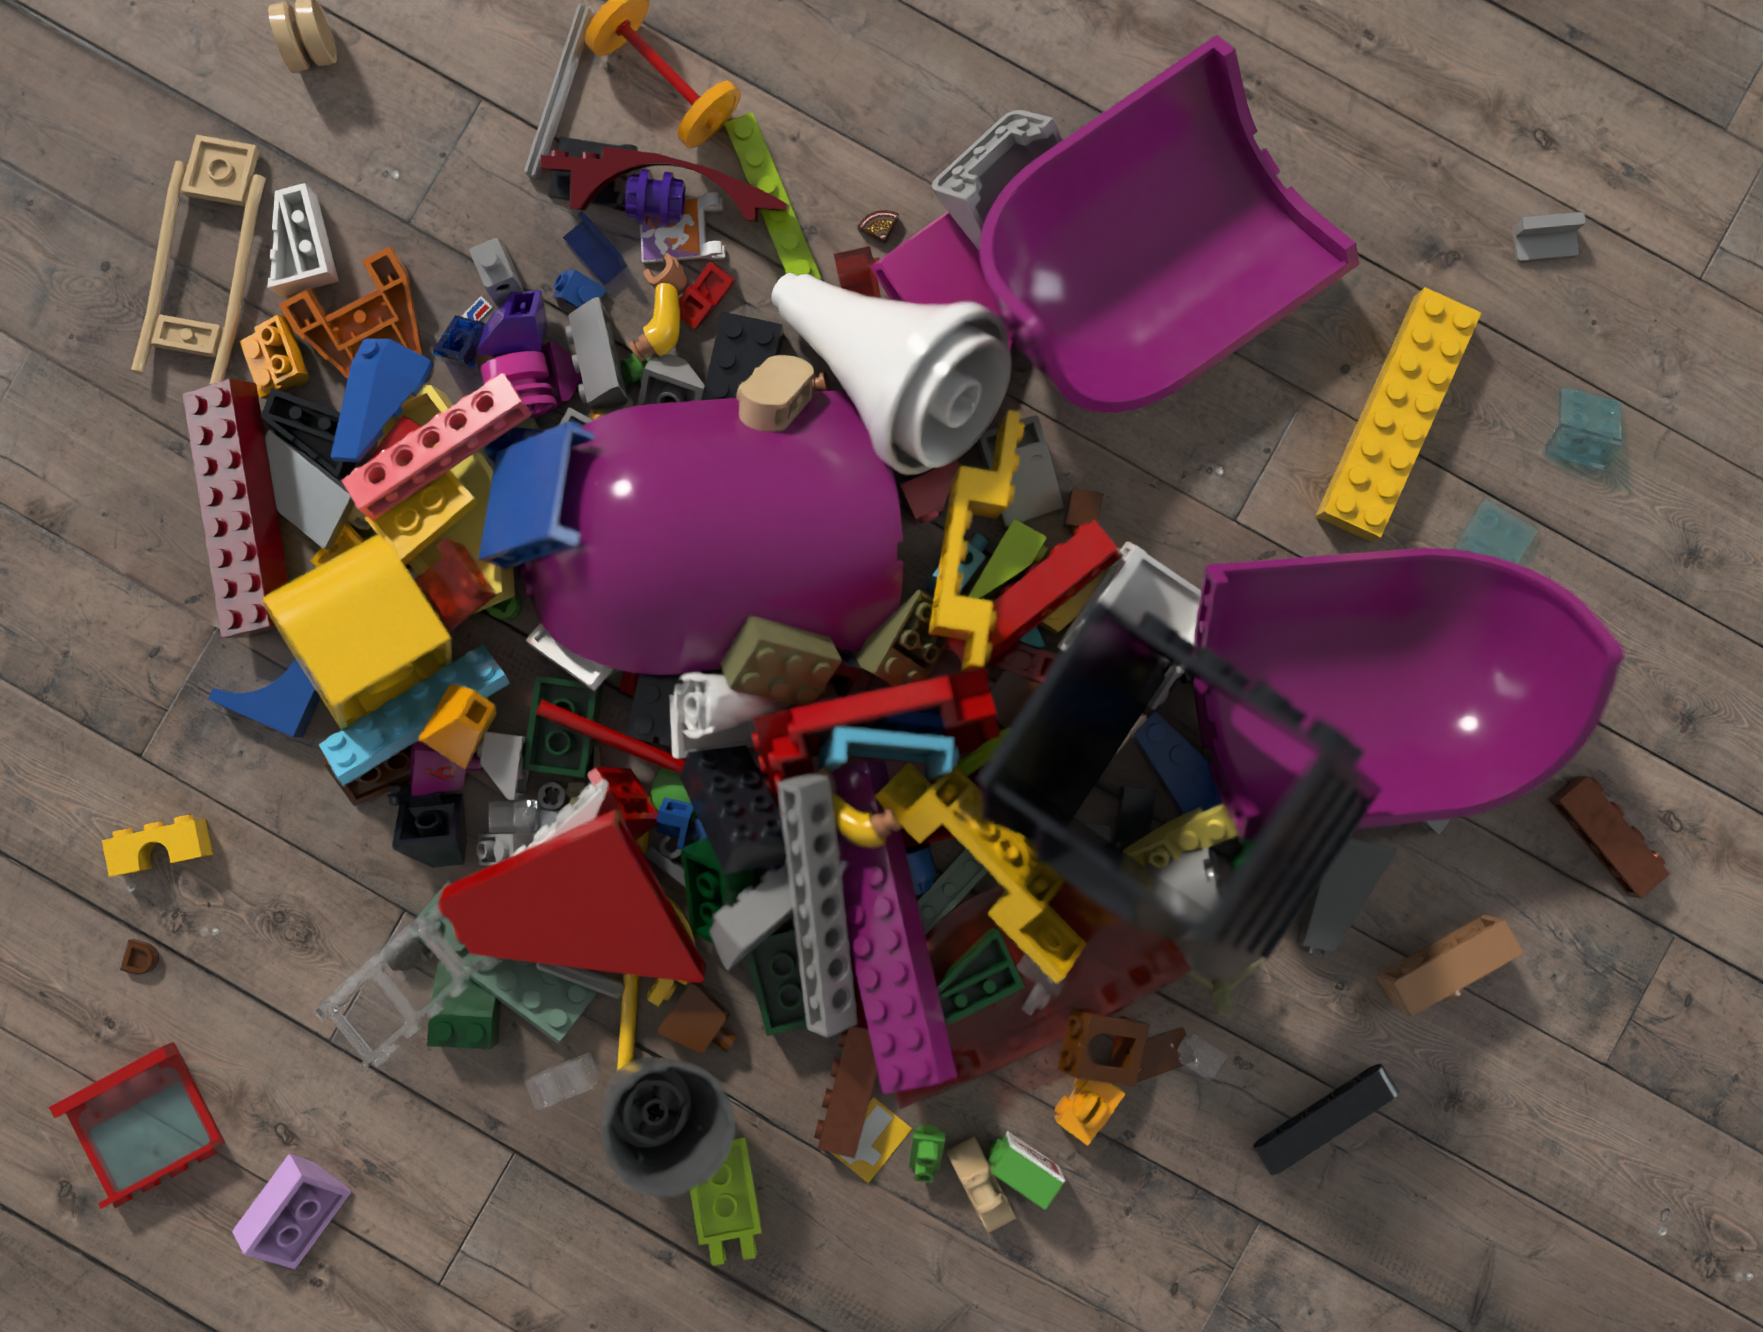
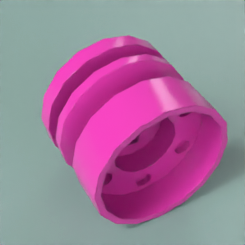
M525 351L511 353L489 360L481 366L480 370L484 385L488 380L496 378L502 373L507 377L530 410L532 415L528 418L535 419L556 409V398L550 396L554 391L553 386L541 383L550 375L545 355L542 352Z

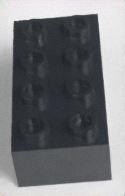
M742 745L688 752L680 780L723 873L783 865L786 859V847L782 816L747 746Z

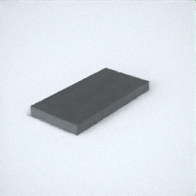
M269 430L265 437L277 511L323 549L332 550L355 502L344 484L280 433Z

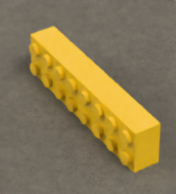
M1426 287L1414 296L1315 517L1369 542L1382 537L1481 316V312Z

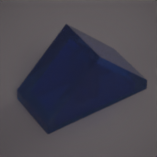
M455 315L434 347L433 355L444 362L474 369L476 353L485 323Z

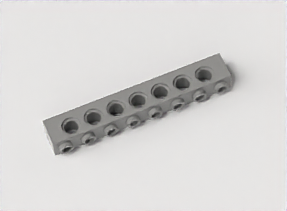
M806 773L778 782L807 1029L825 1037H830L857 1025V1006L854 999L853 973L849 955L850 944L847 937L846 912L842 893L843 883L840 876L839 850L837 848L835 832L836 821L833 814L831 797L832 788L829 777Z

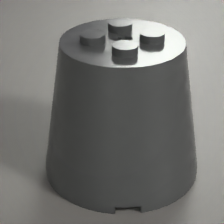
M645 1057L631 1061L621 1067L608 1082L603 1094L601 1108L603 1149L614 1172L633 1189L644 1194L661 1197L684 1194L687 1190L703 1181L704 1183L708 1181L722 1166L730 1151L735 1128L733 1108L722 1085L704 1069L687 1062L658 1057ZM655 1103L658 1106L655 1111L651 1110L649 1114L646 1111L647 1107Z

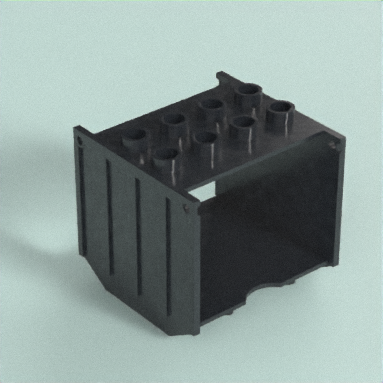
M1096 598L977 779L982 783V819L1034 840L1037 839L1038 860L1052 867L1131 924L1134 929L1174 941L1193 931L1197 935L1192 970L1197 974L1234 981L1263 957L1269 959L1383 789L1357 767L1365 751L1354 744L1352 738L1336 727L1316 717L1308 730L1303 729L1301 725L1307 718V715L1293 706L1294 703L1273 688L1257 680L1249 694H1247L1245 690L1251 683V680L1236 671L1234 665L1218 654L1200 645L1191 659L1197 647L1180 636V632L1166 622L1145 611L1139 622L1135 624ZM1173 665H1176L1317 754L1314 761L1309 763L1210 912L1154 875L1138 861L1074 817L1164 681L1165 674Z

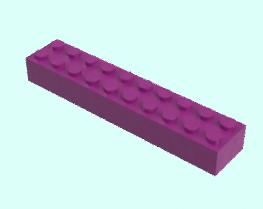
M864 761L831 771L836 781L837 788L835 794L861 813L871 812L873 815L878 813L886 814L882 804L875 798L889 782L885 761ZM835 827L837 848L839 850L840 876L843 883L842 893L846 912V929L882 1092L887 1094L957 1077L901 829L898 831L891 829V834L885 837V844L879 847H861L851 842Z

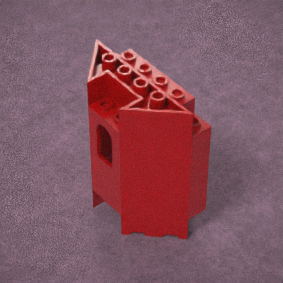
M982 668L753 717L756 732L752 733L756 752L762 751L763 755H758L762 774L768 773L769 777H765V784L771 796L774 795L775 798L773 800L780 814L778 782L806 773L819 775L817 768L819 744L822 739L817 737L814 731L874 718L877 720L879 717L907 711L921 712L923 709H935L940 711L944 727L948 728L941 737L954 738L953 747L958 748L957 762L988 740L1000 737L997 715L989 688L987 669ZM846 755V761L835 770L864 761H885L890 781L910 761ZM910 762L924 776L925 763ZM988 762L967 776L981 792L982 783L977 779ZM942 823L919 843L901 825V834L905 848L955 838Z

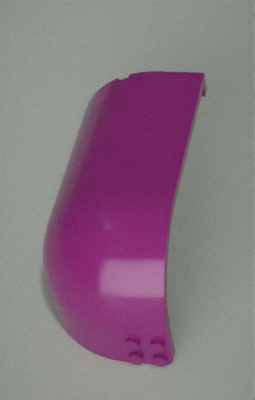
M1218 35L1212 37L1027 165L1002 190L992 205L983 225L979 251L981 267L1013 344L1019 351L1024 353L1034 367L1066 399L1080 408L1100 413H1119L1145 407L1173 394L1360 265L1356 242L1312 208L1292 186L1286 189L1276 176L1280 173V170L1266 148L1260 150L1253 136L1258 131L1248 107L1236 49Z
M845 390L812 392V399L787 428L776 432L760 431L745 425L739 418V401L737 398L629 407L600 416L583 425L584 430L595 434L594 440L572 448L568 452L557 525L580 533L578 546L518 565L520 578H523L525 596H531L537 617L546 631L562 646L573 653L610 668L644 674H681L722 669L720 662L749 615L831 637L835 647L850 650L853 653L859 652L867 637L890 617L900 605L903 561L897 560V543L903 542L894 474L892 467H885V463L876 454L871 436L862 417Z
M1443 548L1401 549L1205 565L1194 635V645L1197 649L1193 653L1194 656L1200 645L1208 648L1236 667V671L1251 680V683L1245 690L1247 694H1249L1257 680L1291 700L1294 703L1293 706L1307 715V718L1301 725L1303 729L1308 730L1315 718L1319 717L1353 739L1354 744L1365 751L1357 767L1383 790L1357 828L1471 816L1503 806L1531 792L1560 771L1590 738L1602 718L1611 691L1615 686V679L1621 662L1624 660V649L1618 640L1582 600L1559 583L1527 567L1504 559L1475 552ZM1193 677L1198 726L1203 749H1210L1213 762L1208 764V768L1215 787L1242 841L1259 839L1309 763L1314 761L1317 754Z

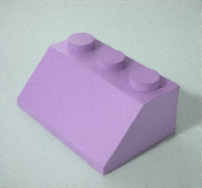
M288 1154L232 1232L244 1255L296 1269L351 1194V1190L315 1162Z

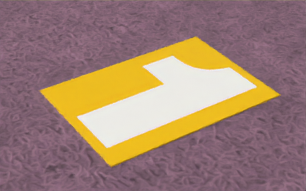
M873 1097L869 1101L855 1159L835 1153L832 1154L864 1181L869 1183L912 1128Z

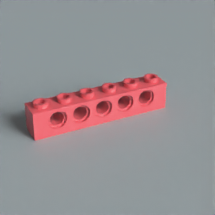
M502 373L498 377L488 380L483 387L471 395L461 398L456 405L444 413L434 416L430 422L418 430L407 434L403 440L391 448L380 452L376 458L364 466L353 470L342 482L357 508L371 521H374L532 414L515 387Z

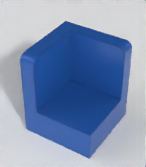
M664 797L659 808L656 822H659L657 832L678 837L676 849L681 850L684 848L687 841L694 811L692 804Z

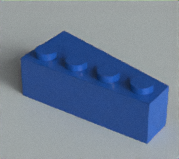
M1156 711L1149 712L1129 733V736L1149 767L1153 770L1160 785L1172 800L1180 816L1199 807L1204 812L1223 804L1208 768L1210 762Z

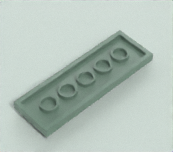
M448 880L411 923L407 932L559 1044L598 992L538 970L536 962L470 954L466 946L458 942L455 928L449 919H445L442 916L438 907V900L443 888L452 884Z

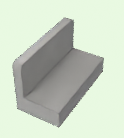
M1575 212L1521 218L1512 226L1516 261L1525 262L1577 256L1579 250L1576 231L1586 224L1585 213Z

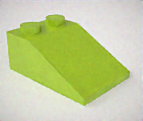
M1014 518L968 598L985 600L1025 574L1031 565L1040 563L1048 547L1043 545L1047 537Z

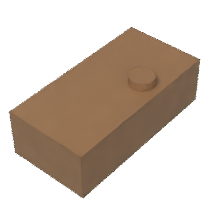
M1483 914L1380 972L1376 977L1393 1007L1410 1016H1414L1442 999L1449 1001L1461 994L1460 989L1524 953L1504 919Z

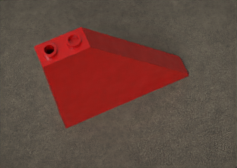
M617 809L445 886L438 900L440 913L445 919H449L455 928L458 942L461 945H465L470 954L694 983H700L705 979L706 964Z

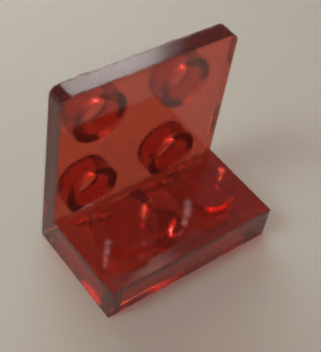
M446 538L437 545L443 554L441 559L414 579V582L445 630L450 632L497 596V593L465 545Z

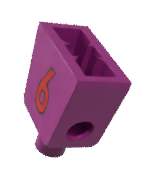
M417 740L411 744L410 783L412 796L461 789L464 787L465 771H481L484 769L480 764L481 757H478L477 752H475L466 769H463L422 741Z

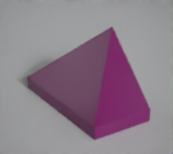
M549 341L542 346L541 351L536 352H542L545 355L550 375L541 383L553 386L554 391L550 396L556 398L558 407L570 400L582 376L581 373L576 374L572 357L555 341Z

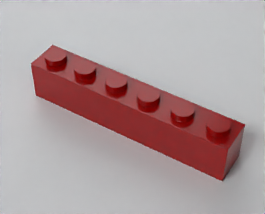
M1095 520L1090 524L1085 523L1074 532L1073 538L1065 544L1060 543L1050 551V556L1042 563H1036L1029 567L1024 574L1025 576L1016 584L1011 583L1000 592L1001 596L992 603L991 611H996V621L993 631L990 630L987 637V643L992 644L990 659L980 669L988 666L1124 556ZM949 637L946 640L963 662L966 640Z

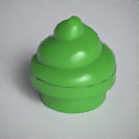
M634 353L628 354L626 359L621 360V370L625 380L628 383L635 382L636 384H641L644 368L650 359L645 358L644 361L640 362Z

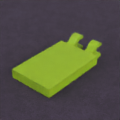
M746 1136L733 1138L730 1151L719 1170L705 1183L703 1181L690 1189L699 1245L709 1244L712 1266L725 1264L727 1260L723 1244L724 1240L740 1238L743 1260L756 1258L757 1255L754 1235L762 1233V1226Z

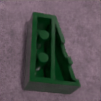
M990 928L936 981L945 1026L1025 988L999 929Z

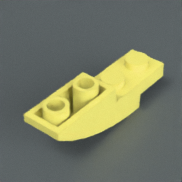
M1224 804L1204 812L1199 807L1155 829L1124 849L1123 852L1144 867L1152 863L1155 867L1160 868L1168 865L1171 856L1178 860L1183 851L1208 848L1236 837L1239 833Z

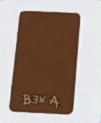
M1183 1027L1146 1039L1136 1082H1141L1195 1062V1056Z

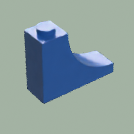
M295 658L281 677L264 688L246 693H234L225 689L213 688L208 698L210 701L287 735L302 738L321 699Z

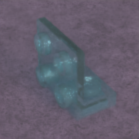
M1562 387L1559 391L1558 426L1545 445V454L1605 470L1622 446L1621 402L1580 390Z
M1486 498L1481 501L1453 549L1485 554L1518 564L1536 535L1537 529Z

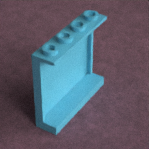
M834 727L820 740L817 772L822 768L834 771L846 761L847 755L925 763L924 777L931 782L951 772L952 767H956L958 748L953 747L954 738Z

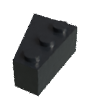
M271 388L261 418L298 445L337 478L343 480L354 470L356 462L333 461L330 458L340 412Z

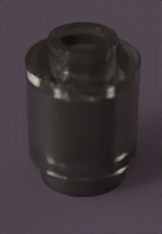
M410 934L392 942L391 946L385 949V956L393 971H405L431 960L434 951Z

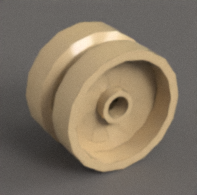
M296 0L294 8L286 1L269 5L268 13L272 32L282 59L291 73L310 70L311 59L320 67L336 63L337 55L333 36L318 0Z

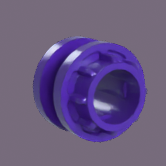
M641 169L640 174H632L631 177H628L625 193V212L627 216L636 218L637 224L646 225L649 217L660 218L661 227L669 228L671 222L679 223L683 219L686 186L684 181L674 178L673 172H664L663 180L652 179L651 170Z

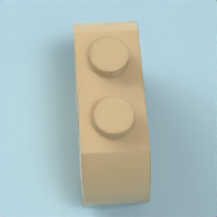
M777 355L768 357L759 368H755L748 380L742 382L738 388L737 400L739 401L740 420L745 425L760 431L776 432L786 429L812 399L813 367L807 361L794 356Z

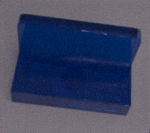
M581 211L578 214L581 222L568 232L563 239L605 286L624 270L627 264L619 251L588 216Z

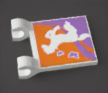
M711 192L699 197L685 198L683 219L679 223L671 222L669 228L661 227L660 218L649 217L646 225H640L642 263L664 262L663 257L665 253L674 256L678 261L726 259L725 246L722 245L721 241L706 243L705 211H723V199L719 197V193Z

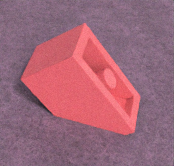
M957 459L900 485V491L915 523L922 520L923 524H926L940 517L939 512L943 511L952 479L959 469Z

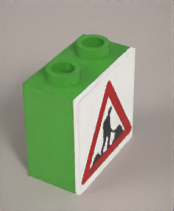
M1009 1131L1005 1133L1001 1140L997 1138L988 1150L987 1154L990 1156L988 1161L992 1174L1046 1210L1065 1182L1060 1166Z

